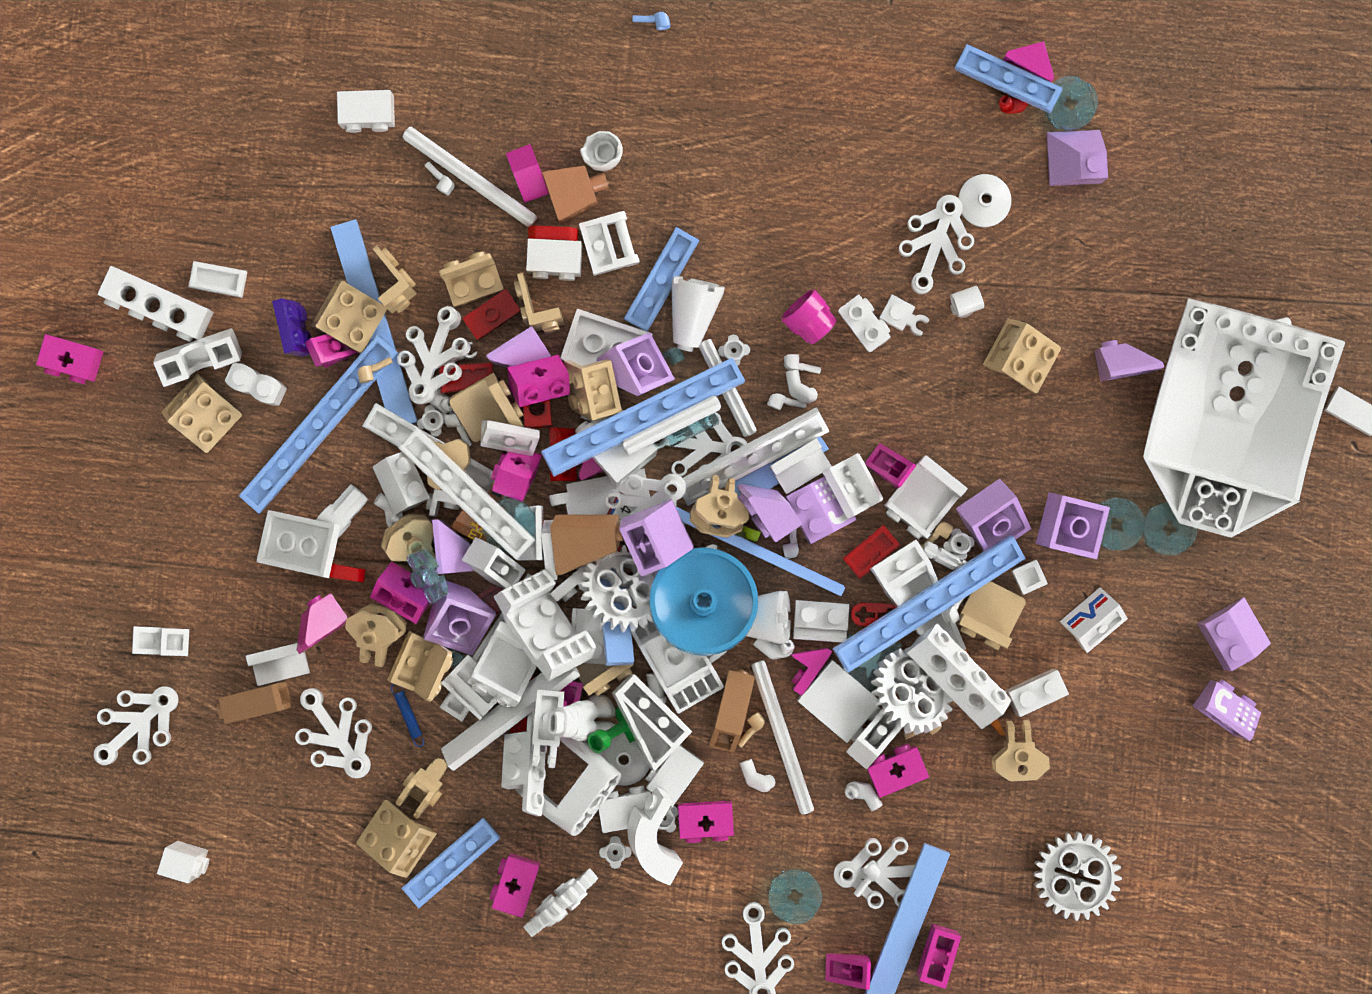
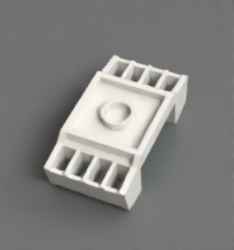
M544 569L500 591L494 596V599L503 613L505 622L533 665L537 666L545 678L550 681L592 659L596 646L587 630L579 634L576 633L550 594L556 583Z
M647 620L648 624L644 628L638 624V628L635 631L631 630L639 648L678 714L724 688L722 681L707 656L693 655L675 648L661 636L654 622Z

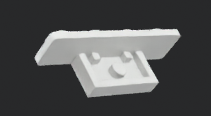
M534 711L528 714L527 732L505 734L501 787L505 789L523 788L522 811L534 816H541L542 806L544 805L543 788L546 776L545 754L547 746L540 745V762L538 767L532 766L533 744L531 743Z

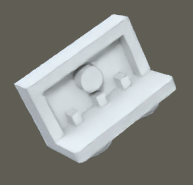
M857 295L842 306L838 312L868 352H872L891 338L888 334L890 329L882 319L878 320L873 314L874 308L866 298L862 299L860 295Z
M858 453L823 471L847 519L883 500L877 485Z

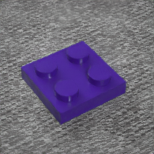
M283 298L273 300L272 303L284 353L302 357L310 355L305 342L311 339L312 336L306 329L305 321H307V314L305 308L299 302Z

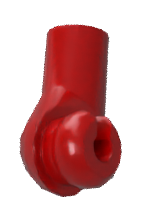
M1007 95L1002 96L998 103L1000 110L1005 114L1022 113L1029 105L1015 97H1008Z

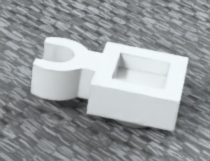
M891 295L879 319L900 331H903L906 325L909 326L911 332L916 336H921L923 333L916 328V322L922 321L926 324L929 322V318L924 315H913L915 306L894 295Z

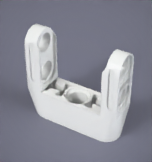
M560 737L562 743L589 765L559 805L543 793L544 805L542 806V814L572 836H576L586 827L620 781L621 773L601 753L593 752L586 741H576L572 738ZM516 788L517 793L523 797V788Z

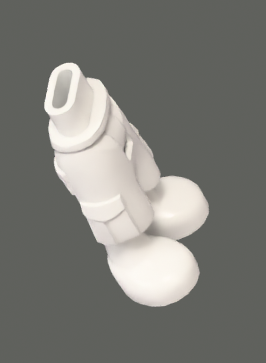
M592 695L588 700L577 701L550 712L548 715V731L558 737L572 738L576 741H587L588 735L597 729L606 731L614 726L609 721L594 720L596 718H612L615 716V708L608 697Z

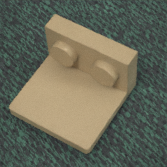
M478 252L470 255V260L459 263L456 260L443 265L444 269L439 271L441 278L446 283L454 308L504 290L496 264L490 253Z
M336 280L313 320L311 327L319 332H325L355 351L362 353L387 308L346 282Z
M1008 318L983 365L990 370L1008 375L1031 392L1038 393L1061 347L1029 324Z
M605 359L584 366L570 360L564 361V366L569 372L570 395H568V403L575 413L593 421L622 412L611 360Z
M198 373L162 411L168 423L205 453H208L242 416L239 410L212 389L207 381Z
M384 800L356 843L389 873L407 878L437 833L429 827L415 823L392 802Z

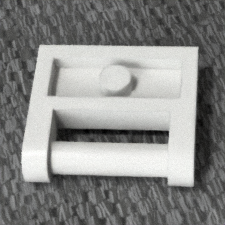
M625 211L579 224L594 276L640 263L638 255L634 253L627 230ZM615 224L624 258H616L607 225Z

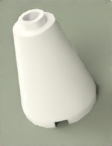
M673 276V342L678 344V349L692 352L693 347L698 348L724 294V286L719 287L718 284L692 278L685 281L683 277Z
M780 590L758 596L757 615L752 628L746 635L747 637L778 644L789 642L791 620H788V612H791L787 591Z

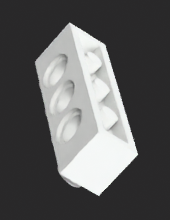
M110 266L97 294L105 298L104 304L119 310L120 305L130 309L128 315L142 321L144 316L154 320L153 326L166 332L169 327L178 331L176 336L189 342L193 338L199 340L203 337L214 313L205 307L113 266ZM135 289V298L127 302L125 298L127 291ZM158 299L160 301V308L152 313L150 311V303ZM179 310H183L185 314L183 321L175 323L174 314Z
M935 624L918 637L907 652L981 729L1002 716L1012 701L1006 692L938 624Z

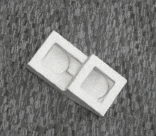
M133 626L132 654L188 656L189 629Z

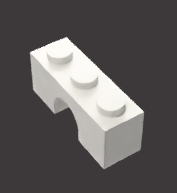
M231 328L158 353L153 363L163 387L188 379L192 373L202 368L213 366L214 369L238 362L241 359L242 351Z

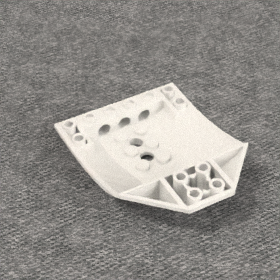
M1190 298L1187 299L1159 389L1143 455L1145 462L1180 524L1233 537L1300 502V494L1312 445L1345 341L1240 310ZM1243 361H1250L1252 364L1251 371L1246 375L1239 374V364ZM1235 386L1242 387L1245 392L1244 397L1239 401H1233L1229 396L1230 390Z

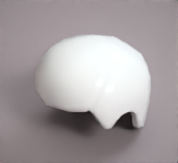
M598 131L591 136H587L580 152L588 166L594 170L605 172L613 169L620 162L623 147L619 138L611 132Z

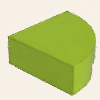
M743 526L742 531L735 535L757 542L761 532Z

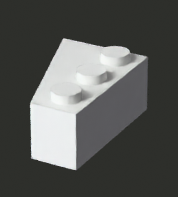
M629 674L612 692L650 769L655 771L692 731L634 674Z

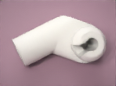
M799 370L786 372L789 393L793 398L805 404L814 402L817 399L816 389L809 388L801 383Z
M380 493L376 497L374 504L384 510L388 527L403 517L402 513L393 514L384 494Z
M752 759L739 763L748 786L761 792H768L775 786V779L772 775L764 776L756 772Z

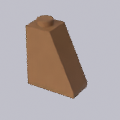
M555 515L550 530L556 575H562L616 552L620 541H624L619 530V515Z
M729 670L709 747L731 753L735 752L742 734L755 676L749 675L744 670Z
M284 681L219 698L220 703L217 704V712L219 718L224 719V723L228 724L278 712L293 706L287 682Z

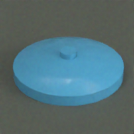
M694 548L658 571L650 592V613L658 632L675 648L693 655H715L733 648L749 633L757 615L758 592L750 572L735 557L717 549Z

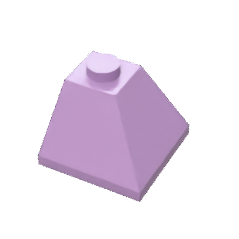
M1100 130L1046 133L1049 186L1101 184L1108 178L1107 151Z
M532 326L486 355L493 365L506 368L551 357Z
M650 332L619 344L596 359L597 362L605 359L611 360L616 386L636 396L675 379Z
M1117 340L1101 343L1102 348L1095 350L1100 382L1152 373L1164 368L1162 361L1126 343L1118 345Z
M432 520L437 574L475 571L462 561L471 543L457 531L451 529V526L445 521Z
M445 580L433 600L424 633V640L473 655L496 613L469 588Z

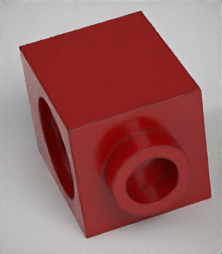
M551 399L542 401L545 405V410L539 416L531 414L530 407L532 404L523 406L525 428L553 427Z

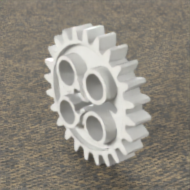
M625 545L622 546L620 552L616 551L593 561L592 564L588 563L585 570L587 572H584L581 576V579L585 582L580 585L579 589L587 591L582 595L581 600H589L585 610L594 609L595 612L592 615V619L600 616L602 618L601 626L608 621L612 631L616 625H620L621 632H624L628 625L632 631H635L638 628V624L644 628L648 624L647 620L653 622L649 605L650 592L653 580L659 570L641 577ZM623 568L631 569L634 575L625 574ZM600 579L608 580L611 587L603 586ZM636 590L645 592L647 598H640ZM613 602L622 603L624 610L616 609Z
M910 647L905 650L900 648L885 656V659L878 663L880 668L873 672L878 678L871 681V684L877 686V689L872 691L871 694L879 697V700L874 705H882L883 709L879 714L884 715L887 713L886 723L889 724L895 721L896 730L904 727L905 734L914 731L915 735L922 732L928 733L941 726V722L948 719L946 713L952 711L948 703L952 702L953 699L907 654ZM895 692L899 695L900 700L895 696Z
M1076 832L1074 839H1072L1069 833H1065V841L1056 836L1055 846L1046 843L1049 851L1048 853L1039 852L1044 859L1043 861H1035V864L1040 867V871L1033 872L1035 877L1040 878L1039 881L1034 883V886L1036 888H1043L1037 895L1040 898L1048 897L1044 905L1050 907L1054 904L1053 913L1058 914L1062 910V916L1065 919L1072 913L1073 919L1078 921L1080 913L1087 920H1089L1090 911L1099 916L1098 907L1100 906L1108 910L1109 907L1105 901L1107 899L1115 901L1116 899L1111 895V892L1120 891V888L1114 885V881L1122 880V877L1114 874L1115 871L1121 869V866L1118 864H1112L1117 856L1115 854L1107 855L1111 848L1108 845L1101 847L1102 840L1099 838L1092 843V835L1088 833L1083 840L1080 832ZM1069 852L1073 853V863L1068 866L1063 865V856ZM1092 861H1099V870L1093 874L1089 873V864ZM1058 867L1075 874L1080 872L1085 877L1099 880L1100 883L1096 885L1077 878L1075 881L1071 876L1055 872L1054 869ZM1061 878L1066 879L1065 889L1055 891V882ZM1087 886L1091 887V896L1088 899H1081V890Z
M589 868L578 878H572L565 884L562 883L554 890L557 896L554 897L550 894L541 902L542 904L535 910L536 915L523 928L533 937L546 926L551 927L556 922L561 921L568 915L565 909L568 908L571 911L579 905L580 901L588 894L586 890L596 882L598 877Z

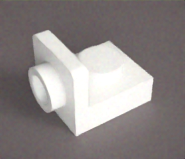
M434 489L433 494L429 493L430 499L427 500L426 509L430 510V516L438 515L440 501L444 502L443 507L459 510L460 506L443 490Z

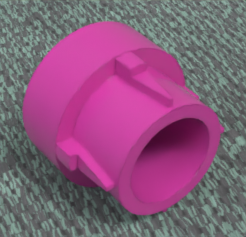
M815 289L809 290L797 299L781 317V321L792 333L799 334L811 345L824 337L833 328L837 319L829 311L830 307L826 304V301Z

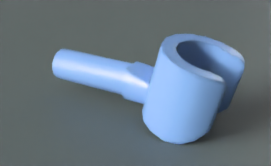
M658 12L650 16L633 15V22H655L656 30L670 28L669 17L664 12Z

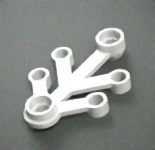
M943 196L937 202L936 209L921 216L914 215L908 220V229L912 232H919L924 225L939 219L935 230L912 241L904 240L898 248L901 256L910 257L914 251L931 244L921 272L917 273L911 281V287L917 294H926L933 287L931 274L940 249H942L949 263L948 269L951 274L959 275L965 269L964 261L958 258L946 233L949 224H951L958 237L957 245L961 250H969L974 244L973 236L966 232L960 219L963 206L956 196ZM952 204L954 206V211L947 212L945 210V205ZM914 219L919 220L920 227L913 228L911 221ZM963 237H967L970 240L969 246L962 245L961 239ZM904 244L911 246L912 250L910 253L903 252L902 246ZM954 262L961 264L960 271L953 270L952 264ZM920 278L927 280L928 284L926 287H921L918 284Z
M446 306L438 312L437 320L439 326L430 351L424 340V332L420 328L412 326L406 332V338L415 345L424 365L421 376L415 366L416 359L409 351H402L397 357V362L405 368L412 383L409 388V397L419 405L431 402L437 388L461 377V368L453 362H448L458 356L468 354L471 348L467 340L457 338L450 349L441 353L449 330L455 329L461 322L460 313L450 306ZM450 313L449 318L444 320L445 316ZM418 332V336L412 339V335ZM464 343V348L458 350L459 345ZM409 356V361L404 363V359ZM445 365L443 373L433 378L435 370ZM456 368L455 373L450 375L451 369ZM424 387L423 392L418 394L419 390Z
M714 412L706 416L705 422L708 427L715 429L724 443L712 441L698 421L688 425V427L697 439L668 435L662 438L661 443L653 444L657 449H661L666 445L695 450L682 461H676L672 465V473L682 477L687 473V469L710 452L722 453L715 459L717 460L731 453L732 446L738 445L742 447L748 443L741 437H732L721 422V416ZM711 415L718 417L716 425H711L708 422V418ZM677 464H682L685 470L683 473L678 474L675 472L674 467Z
M634 474L629 476L626 481L628 491L636 493L640 489H647L658 492L651 497L621 494L613 490L607 494L605 503L612 509L618 508L620 505L637 507L627 516L670 499L673 500L676 507L677 500L685 494L686 483L677 474H668L662 480L641 478L639 475ZM630 481H638L639 486L632 487L630 485ZM673 484L677 487V491L671 492L667 486ZM616 496L619 502L612 503L609 497Z
M160 687L153 694L133 693L130 690H125L118 694L117 702L123 707L131 706L133 703L150 705L143 713L113 711L110 708L102 709L98 712L97 720L102 725H108L113 722L131 724L110 743H104L96 747L94 758L97 763L101 765L113 763L118 757L117 750L137 732L138 747L133 754V760L139 765L148 763L151 759V752L149 751L150 720L157 714L158 731L153 735V742L157 746H165L170 743V712L178 705V695L170 687ZM125 693L130 696L128 704L122 700V696ZM162 695H165L168 698V703L166 705H162L160 703V697ZM104 712H108L110 714V720L108 722L104 721L102 718ZM160 733H163L166 736V741L164 743H161L158 740V735ZM102 750L108 752L107 759L101 758L100 753ZM140 751L145 752V761H141L138 758Z
M316 688L305 690L300 697L302 706L314 712L329 735L314 733L307 728H303L295 735L297 743L300 745L313 743L339 748L344 757L327 755L325 751L318 750L311 755V763L316 767L329 765L344 768L347 775L352 778L364 777L371 767L370 759L365 754L368 734L372 730L370 721L362 719L355 724V732L358 735L355 749L353 750L348 742L352 715L357 707L356 701L348 697L340 702L339 708L342 713L338 728L322 705L323 694ZM309 694L315 697L314 704H309L306 701ZM345 701L352 703L353 707L350 711L344 709ZM360 723L367 724V732L363 733L359 730ZM301 732L308 734L309 739L306 742L300 739ZM317 754L323 755V763L316 762L315 756ZM354 760L361 762L360 770H355L352 767Z
M903 837L894 838L889 849L876 861L881 871L880 877L875 882L894 898V902L898 907L900 902L897 901L899 895L904 894L905 890L898 888L888 878L910 877L915 866H888L898 855L907 852L908 843ZM876 838L868 839L865 842V847L852 861L845 860L836 865L834 878L840 886L845 888L854 887L855 889L859 887L862 883L861 879L867 876L863 872V864L870 856H876L881 852L882 847L879 840ZM899 841L905 844L901 850L895 848V844ZM876 843L878 848L875 851H870L868 849L869 844ZM847 870L852 872V876L849 879H845L842 876ZM868 886L862 892L871 908L878 909L883 905L884 899L880 892L872 891ZM873 896L880 897L878 903L873 904L870 902Z
M750 902L743 909L744 920L750 926L752 953L738 943L737 937L734 934L728 933L722 938V946L725 950L732 951L754 969L755 980L741 970L740 964L735 960H730L725 964V973L728 977L735 978L749 989V994H757L761 988L766 989L767 994H776L774 987L786 972L793 969V958L788 954L781 955L778 959V967L767 979L765 968L783 945H787L790 942L791 934L786 928L777 929L775 939L763 952L760 923L763 921L765 913L763 907L757 902ZM751 908H756L759 911L756 917L749 916L748 912ZM786 932L788 938L785 941H780L778 939L779 933ZM733 938L735 944L728 947L725 945V940ZM789 959L791 964L789 967L784 968L781 966V961ZM736 965L738 970L732 974L728 972V967Z

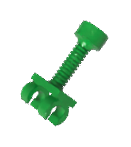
M619 707L615 709V717L619 722L618 724L606 731L597 729L588 735L587 743L593 752L601 753L610 747L611 740L623 732L629 743L636 741Z

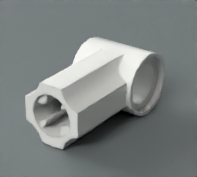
M977 286L950 295L952 303L950 308L952 314L957 315V317L965 318L973 312L984 308V302Z
M350 484L335 503L325 508L316 520L341 525L339 538L350 526V520L369 499L359 489Z

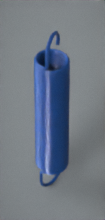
M391 686V692L394 695L410 736L416 745L414 739L421 736L422 732L417 724L413 710L410 707L404 690L394 694Z

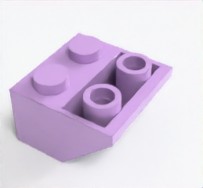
M745 484L737 486L741 493L738 499L744 504L751 516L755 515L751 519L765 538L770 536L777 542L803 525L789 502L777 490Z
M672 499L623 518L619 527L641 577L667 567L694 548Z

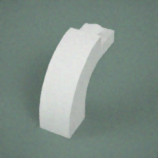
M656 787L653 793L647 797L644 809L636 806L633 807L628 822V840L631 850L644 870L656 880L671 885L683 862L674 850L657 843L658 828L673 801L665 790Z

